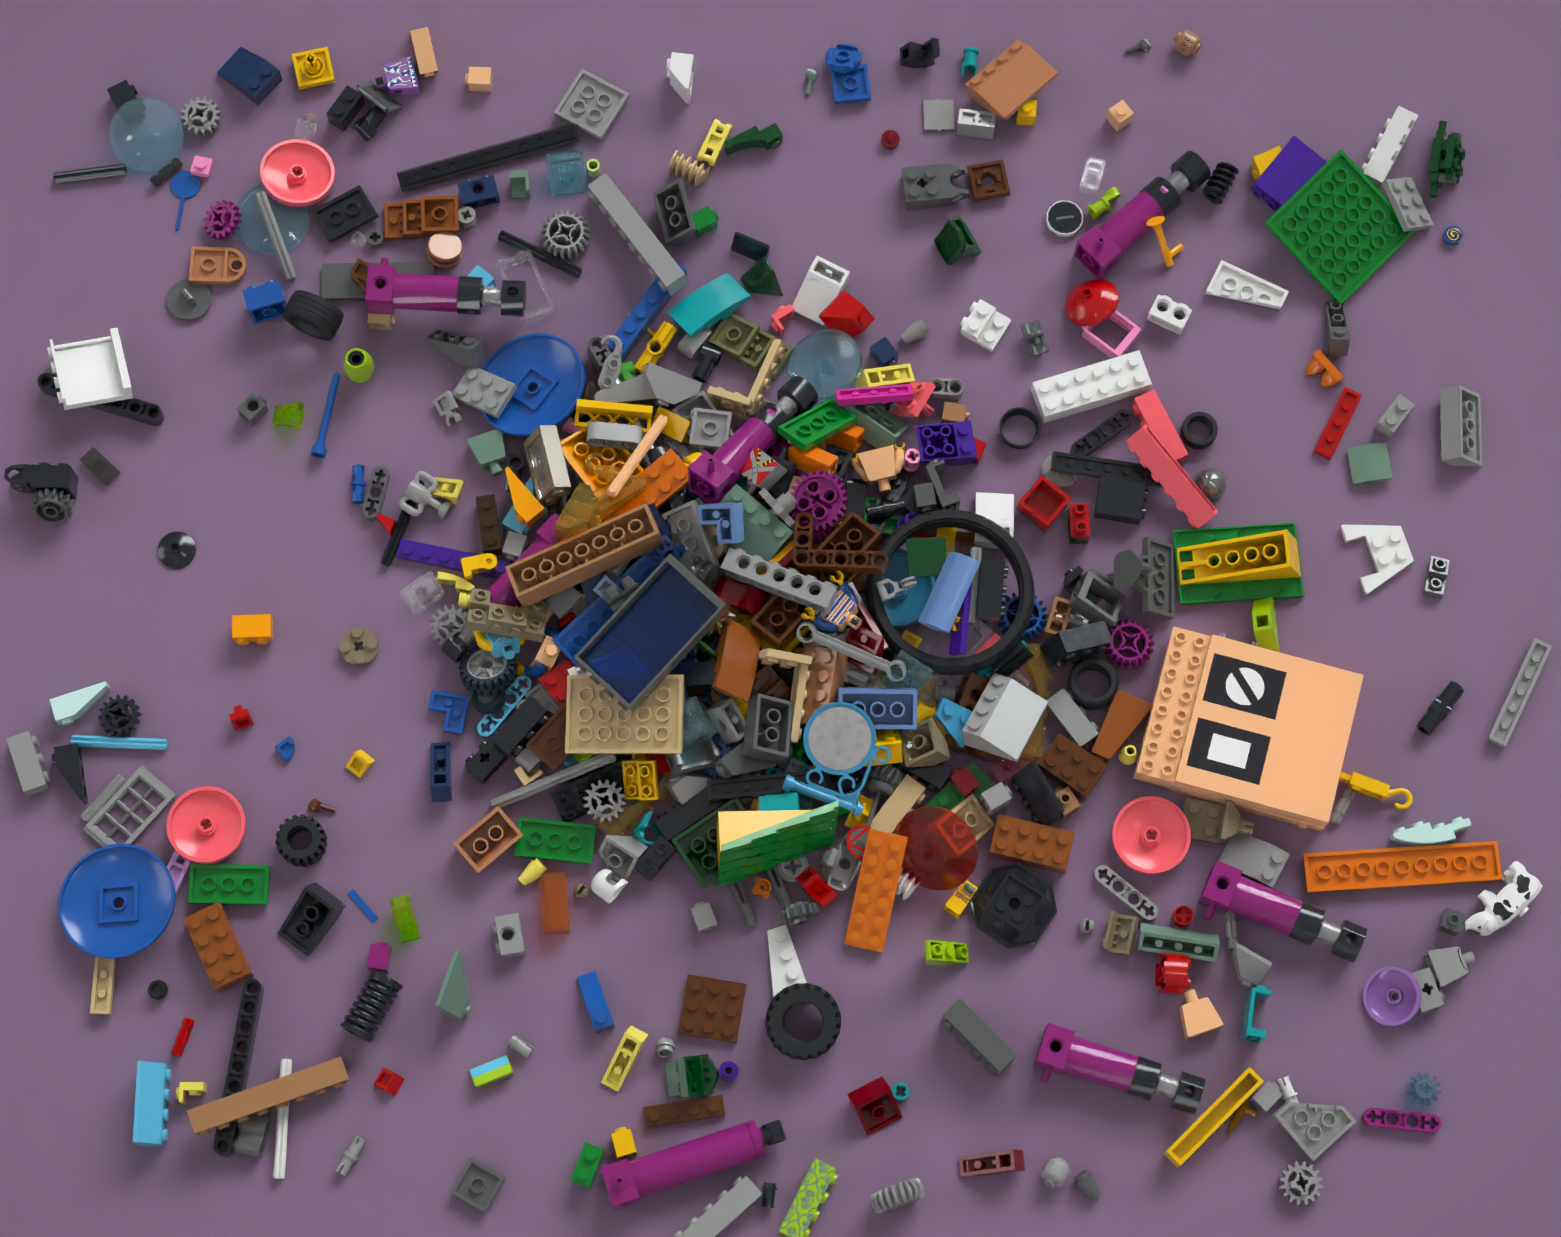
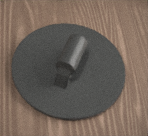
M184 279L175 283L170 288L166 300L168 309L174 316L183 320H192L199 318L207 312L211 305L212 297L206 284H190L189 279Z

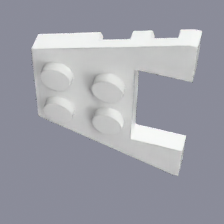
M1340 526L1345 543L1365 538L1377 573L1359 579L1365 595L1371 593L1414 561L1401 526Z

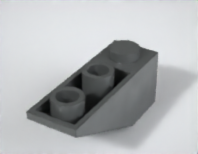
M1336 301L1325 302L1328 356H1347L1350 335L1344 302L1342 304Z
M436 330L426 338L430 344L460 366L475 369L485 361L482 340L443 330Z

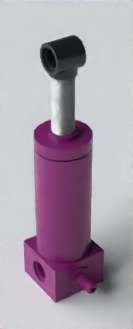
M554 513L536 531L537 539L515 562L578 533ZM505 571L487 590L491 591L490 603L520 608L522 605L516 597L507 571ZM464 629L459 636L456 635L449 638L442 646L441 651L453 662L458 663L463 658L464 653L468 652V645L475 639L474 630Z

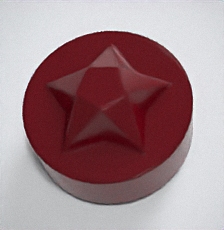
M894 130L885 131L881 137L882 146L889 150L895 149L899 145V134Z

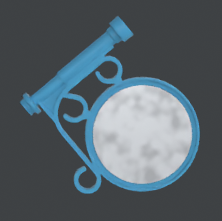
M846 702L829 703L817 709L810 716L804 728V748L807 756L816 766L806 773L808 784L801 781L797 782L794 779L795 777L787 775L782 790L788 792L790 790L796 791L828 804L838 801L839 807L853 811V816L855 817L856 815L860 816L864 805L860 801L856 804V801L865 785L875 755L879 749H885L888 753L887 757L884 760L878 758L875 760L879 763H886L891 757V752L888 747L883 745L875 748V728L869 716L862 709ZM869 761L862 783L858 789L844 794L841 787L842 780L850 779L852 781V788H855V780L849 774L861 769ZM821 770L833 775H843L838 780L839 792L810 782L809 775L812 772L819 773V784L823 781Z

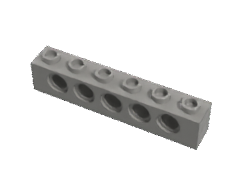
M729 548L720 567L724 576L811 607L828 615L838 596L837 588L828 581L821 582L812 575L805 576L800 574L796 569L783 568L777 562L772 561L770 563L761 556H751L740 548H736V550ZM742 564H749L747 568H740ZM761 570L767 571L764 575H758V572ZM778 577H784V580L781 582L775 581ZM795 584H802L798 589L793 588ZM814 590L820 591L818 595L811 594Z

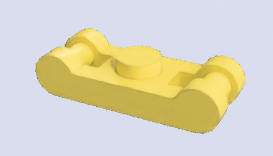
M715 119L698 153L697 160L700 162L705 161L709 163L708 165L714 167L733 126L722 124L720 120ZM717 130H720V131H723V132H722V134H720V133H717L716 131H717ZM707 150L713 152L712 156L706 154Z

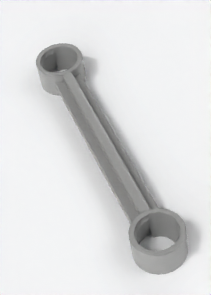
M808 621L802 622L797 628V637L803 643L814 641L886 672L892 681H901L906 676V665L900 660L890 662L817 631L816 626ZM809 626V629L812 631V637L803 638L800 634V628ZM892 665H899L902 669L901 676L895 677L891 675L890 667Z

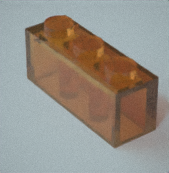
M566 872L542 873V879H539V890L543 891L544 896L543 899H540L541 911H545V918H541L542 930H546L547 935L571 933Z

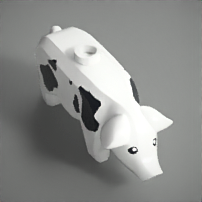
M1513 862L1508 868L1511 871L1506 870L1502 874V880L1507 886L1498 895L1488 890H1484L1478 895V898L1481 899L1485 906L1484 911L1468 918L1463 924L1464 930H1475L1480 932V936H1488L1508 925L1518 915L1522 917L1529 910L1527 906L1539 894L1543 887L1538 878L1529 874L1521 863Z

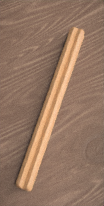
M660 414L608 487L607 494L609 496L616 497L668 423L667 416Z

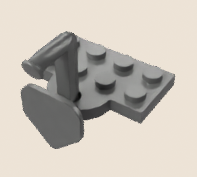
M1145 537L1142 538L1141 556H1137L1132 550L1121 551L1115 556L1114 573L1102 574L1095 569L1089 570L1106 583H1114L1118 589L1134 586L1137 591L1142 593V611L1144 613L1165 619L1174 618L1173 544Z

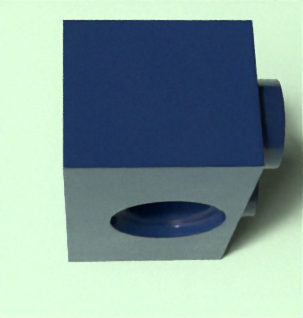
M484 175L479 179H468L458 184L463 207L469 206L475 209L500 203L494 175ZM478 189L483 190L479 194L474 193Z

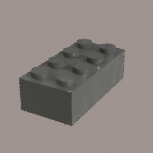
M960 998L943 1014L941 1018L943 1022L941 1024L948 1033L952 1031L957 1036L956 1041L962 1047L967 1046L971 1050L970 1055L976 1061L981 1060L985 1064L984 1069L990 1075L995 1074L998 1077L1014 1061L1017 1055Z

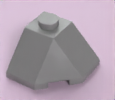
M607 835L599 849L601 858L604 857L607 865L605 869L613 872V879L618 882L622 878L628 881L636 869L635 864L645 854L648 846L632 836Z

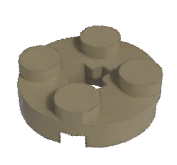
M354 627L347 631L339 645L342 657L353 666L370 664L377 657L379 650L376 636L370 630L360 627ZM363 643L364 649L355 651V644Z

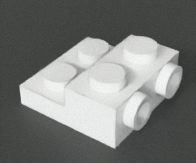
M980 299L978 303L974 301L971 305L969 317H964L959 325L962 327L960 334L993 352L1012 320L997 312L994 306Z

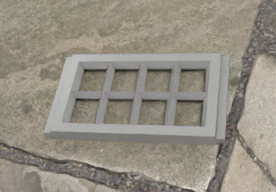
M141 766L87 823L83 830L104 847L116 844L110 836L119 828L129 837L123 844L133 845L177 795L144 766ZM139 779L143 780L150 787L143 796L131 788ZM153 790L164 799L156 808L145 800ZM128 791L138 799V802L131 809L120 801ZM141 803L152 811L144 821L133 812ZM116 804L127 812L119 822L108 813ZM104 816L115 825L107 835L96 826ZM129 816L140 824L132 834L121 825Z

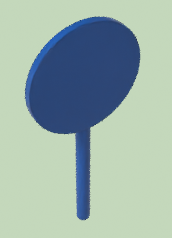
M181 171L171 180L172 192L181 198L175 228L177 231L180 227L184 200L195 196L200 189L199 177L191 175L190 171Z

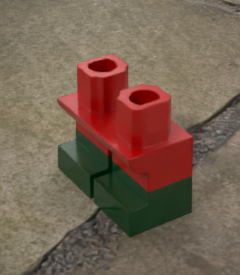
M1089 503L1070 504V508L1067 509L1069 544H1088L1090 538Z

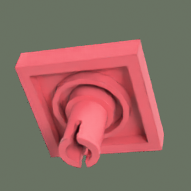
M932 382L909 383L913 392V400L896 402L892 413L897 417H918L920 412L926 418L931 416L934 408L926 402L936 386Z

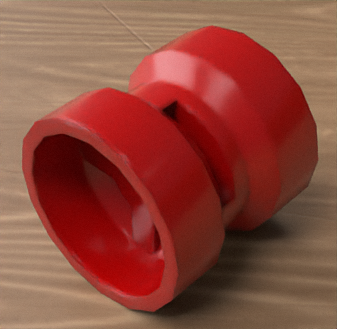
M1185 905L1177 907L1172 914L1173 924L1179 928L1187 927L1193 920L1194 914L1192 909Z

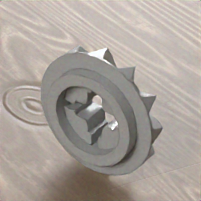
M806 857L793 860L795 865L801 866L796 868L795 875H793L791 869L787 868L790 866L791 861L777 864L781 877L787 882L796 883L795 878L809 867Z

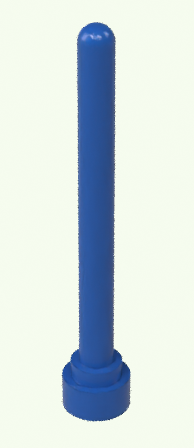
M339 372L333 373L318 440L311 449L310 454L317 458H325L326 456L325 439L340 380Z

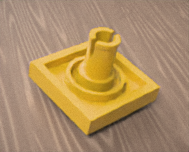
M328 47L292 54L299 90L335 83Z

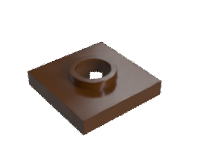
M1003 160L967 166L974 202L1010 196L1011 192ZM990 177L994 180L995 185L986 188L982 185V180Z

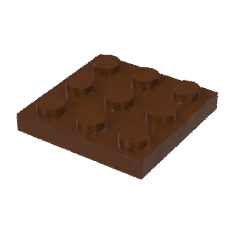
M688 974L678 1034L737 1043L746 984Z

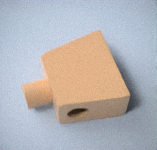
M1195 989L1184 993L1187 1004L1182 1005L1179 1009L1186 1040L1216 1030L1224 1025L1208 997L1198 999Z

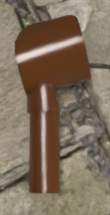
M317 799L311 800L308 804V808L314 812H317L319 808L333 813L336 812V808L324 805Z

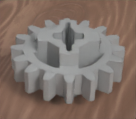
M197 96L196 101L190 99V105L184 104L186 110H181L183 115L181 121L184 128H188L190 134L195 132L196 136L199 133L206 136L207 131L211 134L213 133L212 128L218 129L216 123H221L220 116L222 115L218 104H214L213 99L208 101L204 96L203 100H200Z
M453 604L450 609L444 605L443 611L438 608V614H432L435 620L429 621V624L434 626L430 628V633H435L433 635L434 640L440 638V645L453 637L455 633L460 632L457 635L459 636L466 629L467 619L465 618L467 617V612L461 613V607L455 610ZM448 614V616L445 617L443 620L440 619L442 616ZM456 615L462 619L463 623L456 620ZM450 622H453L454 626H452L451 629H448L446 625H449ZM438 628L445 632V636L439 633Z
M598 780V786L592 783V791L586 790L589 796L583 797L584 800L588 801L584 808L589 807L590 810L587 814L593 813L594 820L600 817L601 822L604 821V818H607L610 822L611 816L618 818L617 812L624 811L620 806L626 805V802L621 801L625 794L620 795L619 792L622 788L616 789V782L609 785V780H606L605 784ZM600 788H608L605 793L599 794L595 792ZM613 792H615V794L617 795V799H618V803H617V804H616L615 802H613V799H612V794H613ZM596 796L602 798L608 796V801L610 802V804H605L604 806L600 805L601 800H599V798H597ZM592 798H593L594 800H596V803H597V808H596V810H595V809L593 808V806H592V803H591V799H592ZM607 808L614 810L609 814H601Z
M1297 1161L1294 1162V1167L1290 1164L1287 1165L1288 1172L1283 1170L1281 1173L1284 1175V1178H1279L1278 1180L1283 1183L1279 1189L1285 1190L1282 1196L1288 1195L1289 1203L1296 1200L1297 1206L1300 1205L1301 1201L1304 1206L1308 1205V1199L1314 1202V1196L1319 1197L1321 1195L1317 1190L1323 1188L1319 1184L1323 1178L1317 1177L1320 1171H1313L1312 1164L1306 1167L1305 1161L1301 1163V1166H1299ZM1303 1171L1309 1173L1311 1177L1306 1176ZM1292 1172H1294V1174H1293V1176H1294L1293 1180L1290 1181V1182H1288V1178H1289L1290 1174H1291ZM1299 1178L1300 1181L1305 1182V1185L1302 1187L1300 1185L1297 1186ZM1314 1185L1312 1192L1308 1195V1188ZM1290 1190L1296 1191L1298 1196L1294 1195Z

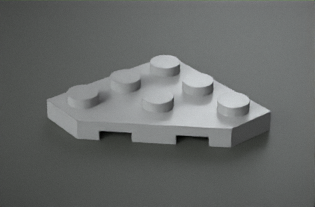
M1286 1102L1273 1114L1274 1118L1311 1161L1318 1158L1357 1122L1344 1106Z

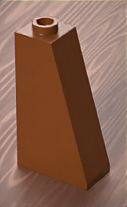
M1117 690L1091 754L1103 763L1108 764L1149 714L1152 704Z

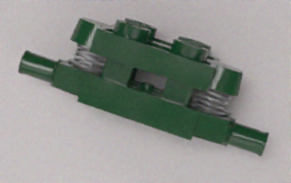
M1439 121L1436 138H1433L1429 173L1431 175L1429 197L1431 198L1437 197L1438 188H1441L1442 183L1445 182L1447 186L1459 184V179L1463 176V166L1461 164L1462 160L1465 159V149L1461 146V135L1455 132L1446 135V121Z

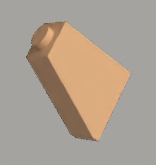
M425 27L411 30L410 33L420 75L424 74V77L434 76L438 68L429 29Z

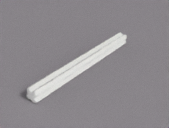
M281 1059L280 1078L291 1074V1059ZM290 1101L287 1102L288 1106L277 1110L273 1171L275 1179H284Z

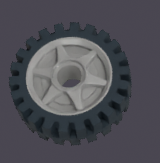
M478 645L475 646V650L470 648L469 653H464V658L460 659L459 673L464 687L471 691L472 694L477 692L478 696H482L483 693H485V696H490V693L493 692V695H497L498 690L502 693L505 691L504 687L509 689L511 683L515 682L518 672L515 657L512 659H505L504 656L495 658L490 652L481 649Z

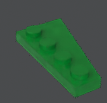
M971 761L967 768L980 784L979 789L973 792L979 801L981 793L995 786V784ZM949 782L916 816L928 827L964 799Z

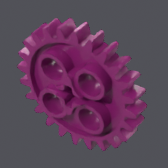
M816 470L814 475L809 471V477L802 475V481L796 479L797 487L791 486L794 490V493H791V495L798 501L795 505L796 508L791 511L794 512L791 514V518L796 519L797 515L803 512L810 514L813 519L814 528L820 533L821 527L825 531H828V525L835 528V521L841 523L839 516H846L842 511L849 509L844 504L850 502L847 497H844L849 492L843 490L846 485L841 483L839 477L835 478L833 473L828 475V472L824 470L821 475V472ZM819 485L816 492H811L813 486ZM808 493L817 500H822L825 504L832 506V509L814 502L811 498L804 496V494ZM835 493L833 500L827 501L828 496ZM809 501L808 507L802 509L803 503ZM821 510H825L824 516L818 518V513ZM803 521V522H801V523H802L801 526L805 527V526H807L810 522H808V521Z

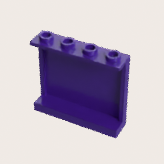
M1293 136L1250 190L1253 191L1257 198L1263 199L1272 210L1277 211L1327 161L1296 136Z

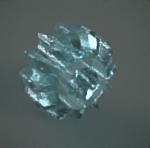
M1419 1072L1416 1074V1078L1413 1076L1409 1078L1412 1083L1406 1084V1087L1412 1089L1407 1092L1408 1096L1412 1094L1414 1096L1411 1102H1415L1418 1099V1106H1422L1423 1103L1429 1106L1431 1101L1436 1102L1438 1100L1435 1095H1440L1441 1091L1435 1089L1440 1086V1083H1433L1436 1079L1435 1076L1429 1079L1428 1072L1424 1073L1423 1076ZM1423 1085H1424V1089L1427 1090V1092H1425V1093H1422L1423 1090L1420 1089V1087L1423 1086Z

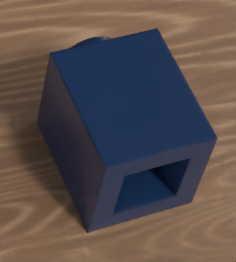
M886 336L870 346V354L880 367L894 366L897 363L898 353Z

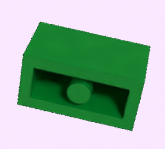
M585 1142L571 1182L591 1189L605 1150Z

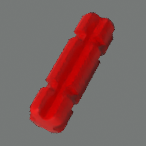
M190 1018L183 1019L181 1024L183 1026L179 1029L174 1042L176 1044L175 1046L173 1045L171 1050L173 1055L182 1056L183 1046H186L191 1033L190 1028L192 1029L195 1023L194 1020Z

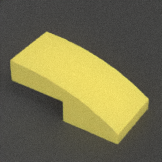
M438 571V583L455 586L456 592L459 594L460 591H467L470 594L471 589L475 588L474 585L459 576Z

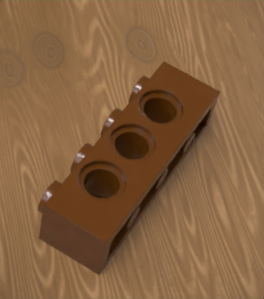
M975 673L964 674L954 703L973 712L990 680ZM971 691L976 695L975 701L970 696ZM946 733L944 738L947 741L949 750L959 754L969 749V746L966 745L963 748L957 747L953 737Z

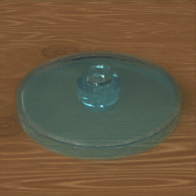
M137 98L125 103L115 112L109 126V141L114 154L124 165L139 172H155L161 170L168 163L171 164V161L178 157L184 143V130L179 116L168 104L154 98Z
M262 184L250 189L237 205L240 208L238 211L242 213L239 217L242 222L238 223L237 226L240 229H237L243 242L255 251L265 254H277L255 196L258 192L264 191L287 251L299 244L306 235L310 224L308 206L293 207L284 205L274 200L265 191Z
M836 329L818 330L804 337L794 348L788 364L789 377L791 379L793 376H800L811 383L818 394V401L836 398V389H849L857 381L862 369V355L856 342L845 332Z

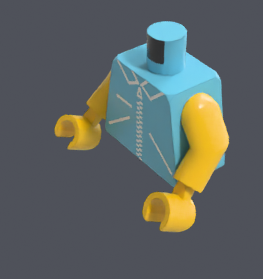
M473 631L477 645L481 649L490 652L495 658L502 656L505 659L514 658L515 654L520 652V646L526 640Z

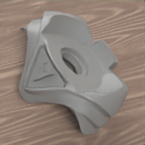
M848 833L836 839L829 850L823 852L820 861L823 865L821 878L835 891L848 889L861 869L862 859L855 858L847 850L845 842ZM841 859L849 860L850 867L844 870L840 867L839 862Z

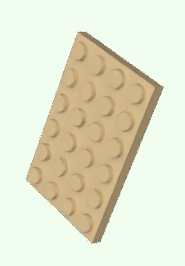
M567 675L566 754H683L684 675H667L634 712L629 709L625 711L617 704L620 700L615 696L611 698L603 691L606 687L601 683L597 685L589 678L591 675ZM656 675L599 676L610 681L632 702Z

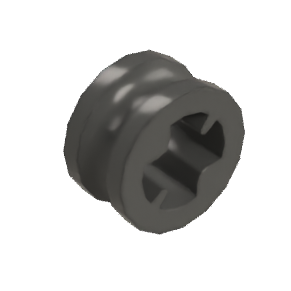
M371 230L367 234V241L370 247L380 248L384 244V237L381 231ZM373 236H378V242H373Z

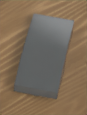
M1436 556L1430 557L1423 595L1442 599L1445 581L1448 576L1449 559Z

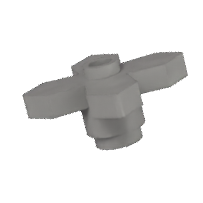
M763 488L759 494L772 507L769 511L776 518L781 517L794 532L795 521L789 516V513L796 508L795 505L798 501L789 491L785 494L782 493L775 500Z

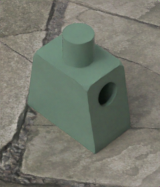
M495 429L467 439L468 446L482 470L490 468L492 476H498L503 473L500 464L506 463L507 457L503 434L500 430Z

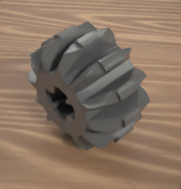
M891 764L872 766L870 776L874 780L885 782L892 786L894 790L903 779V773Z

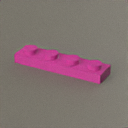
M911 384L835 390L837 405L844 407L913 400Z

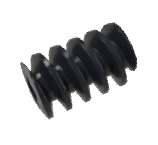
M1218 163L1209 181L1206 183V187L1203 188L1204 196L1215 204H1221L1223 202L1222 199L1226 197L1225 193L1229 191V187L1232 186V181L1236 179L1235 175L1239 173V170L1230 163Z

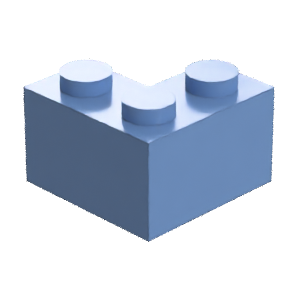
M742 502L698 505L699 525L716 524L718 544L745 541Z

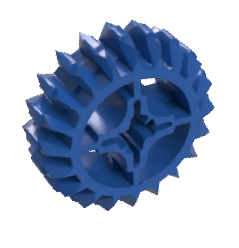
M1015 592L1012 593V598L1006 596L1005 601H1002V605H1005V613L997 623L998 627H1003L1001 633L1007 632L1011 627L1007 616L1012 620L1015 619L1017 609H1009L1013 605L1018 604L1019 596ZM1037 595L1034 597L1033 607L1037 617H1034L1032 614L1029 625H1035L1024 632L1020 641H1025V637H1027L1028 641H1032V635L1038 638V632L1043 633L1044 631L1042 626L1047 625L1045 619L1048 618V614L1044 613L1047 608L1040 607L1043 604L1042 600L1036 602Z

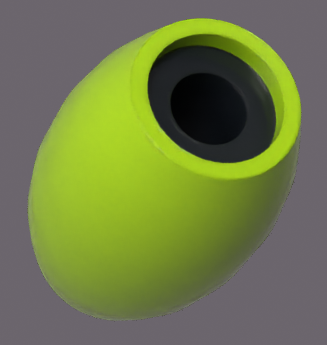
M354 348L346 353L343 359V368L350 380L356 383H365L373 376L374 362L367 351Z

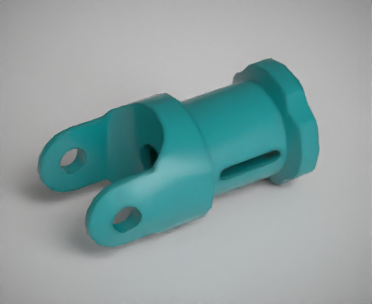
M966 47L963 50L965 56L964 62L961 65V79L963 78L964 71L972 72L973 77L977 74L978 64L976 61L980 51L975 47Z

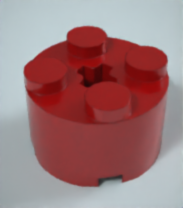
M1160 953L1157 957L1161 959L1160 963H1156L1155 985L1160 986L1157 992L1184 994L1185 990H1189L1191 986V980L1188 978L1191 959L1181 954Z

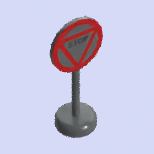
M869 780L867 784L868 791L874 794L875 798L866 825L853 827L846 836L847 850L857 859L863 860L867 837L871 828L870 825L879 798L890 797L894 791L892 786L878 780Z

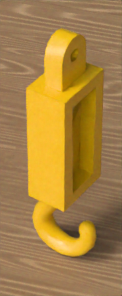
M1344 772L1340 773L1339 780L1347 783V788L1381 801L1393 795L1404 794L1407 801L1402 805L1395 803L1394 806L1397 809H1407L1413 802L1412 794L1405 788L1389 790L1391 785L1353 772L1351 775Z

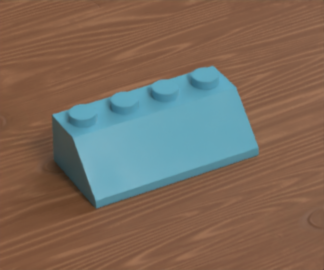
M137 1061L133 1142L139 1146H164L165 1141L168 1140V1129H165L166 1121L169 1120V1109H166L167 1101H170L168 1081H171L172 1072L165 1063Z

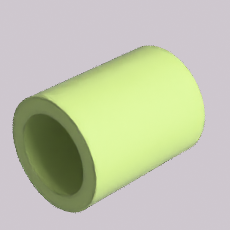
M590 159L587 162V172L590 177H597L600 174V164L596 159Z

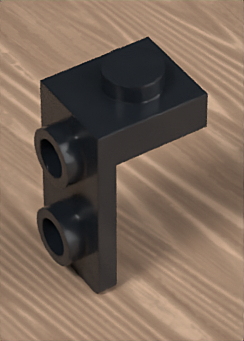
M1079 565L1075 569L1073 567L1064 574L1063 585L1071 593H1073L1078 579L1084 572ZM1088 590L1085 597L1095 605L1102 600L1100 596L1091 590Z

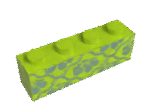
M816 1158L814 1159L779 1230L780 1234L786 1237L809 1236L811 1230L808 1227L811 1221L816 1222L820 1213L817 1209L820 1203H825L829 1195L826 1190L829 1185H834L838 1177L835 1174L836 1168Z

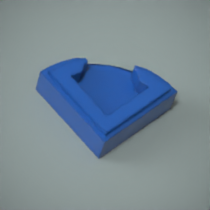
M291 736L275 746V749L286 763L291 760L295 751L294 741Z

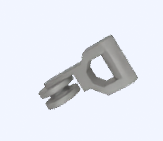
M915 576L901 580L900 583L904 584L901 589H899L897 581L893 582L888 578L877 582L876 585L882 601L892 599L897 593L914 588L917 585V581H914L916 579ZM890 583L893 585V593H887L886 584Z

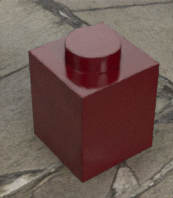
M967 766L962 769L958 767L951 773L952 776L949 781L962 799H965L979 789V782Z

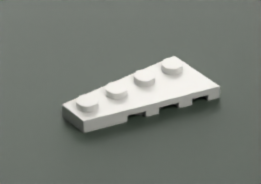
M1221 260L1205 294L1275 309H1281L1289 291Z
M786 925L767 931L773 998L787 986L796 983H807Z

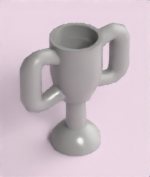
M419 471L404 491L403 497L399 501V506L411 516L417 517L422 513L424 505L429 504L438 510V515L442 519L449 509L451 502L440 503L432 498L431 493L437 488L438 481L427 472ZM420 478L430 483L431 486L425 488L419 483ZM410 499L418 503V509H414L405 502Z

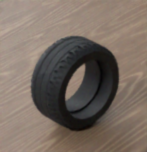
M1096 657L1085 658L1077 662L1072 667L1067 680V690L1073 696L1074 702L1078 706L1090 710H1098L1109 705L1113 701L1119 686L1118 675L1113 666L1106 660ZM1087 670L1099 671L1108 679L1109 689L1107 693L1100 697H1088L1077 687L1076 681L1078 676Z

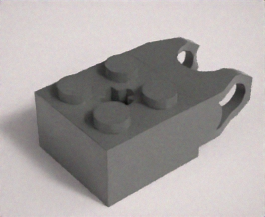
M948 163L902 168L901 182L905 211L942 207V205H951L959 200L968 198L969 190L956 188L951 184L953 179L965 175L966 168Z

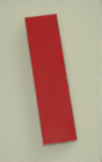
M1344 388L1313 453L1331 460L1362 396L1361 394L1349 388Z

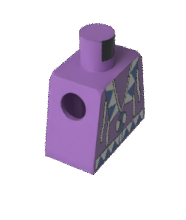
M407 56L385 65L386 76L375 78L377 88L388 87L391 96L420 95L412 56Z

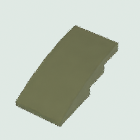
M731 314L725 321H721L709 339V343L759 373L773 340L777 338L761 330L758 325L740 316ZM784 343L782 344L785 348L783 358L779 359L777 363L776 373L772 374L771 380L773 381L777 379L794 353V349Z

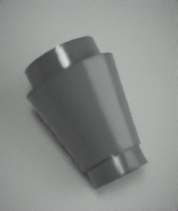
M1084 1170L1074 1177L1075 1184L1091 1201L1101 1196L1093 1174L1089 1173L1088 1170Z

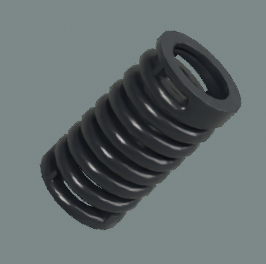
M375 969L371 970L367 977L368 981H365L364 987L360 989L361 994L356 996L357 1001H354L352 1003L353 1007L349 1008L348 1012L350 1015H346L344 1022L339 1025L368 1043H371L375 1037L372 1031L377 1032L379 1030L373 1023L377 1025H382L383 1023L375 1015L383 1019L386 1018V1013L378 1008L389 1012L390 1007L383 1002L389 1005L394 1004V1000L386 995L397 998V993L403 988V985Z

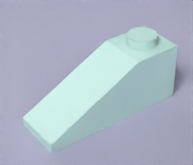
M105 681L49 699L55 721L62 726L73 724L75 720L84 715L110 690V686Z

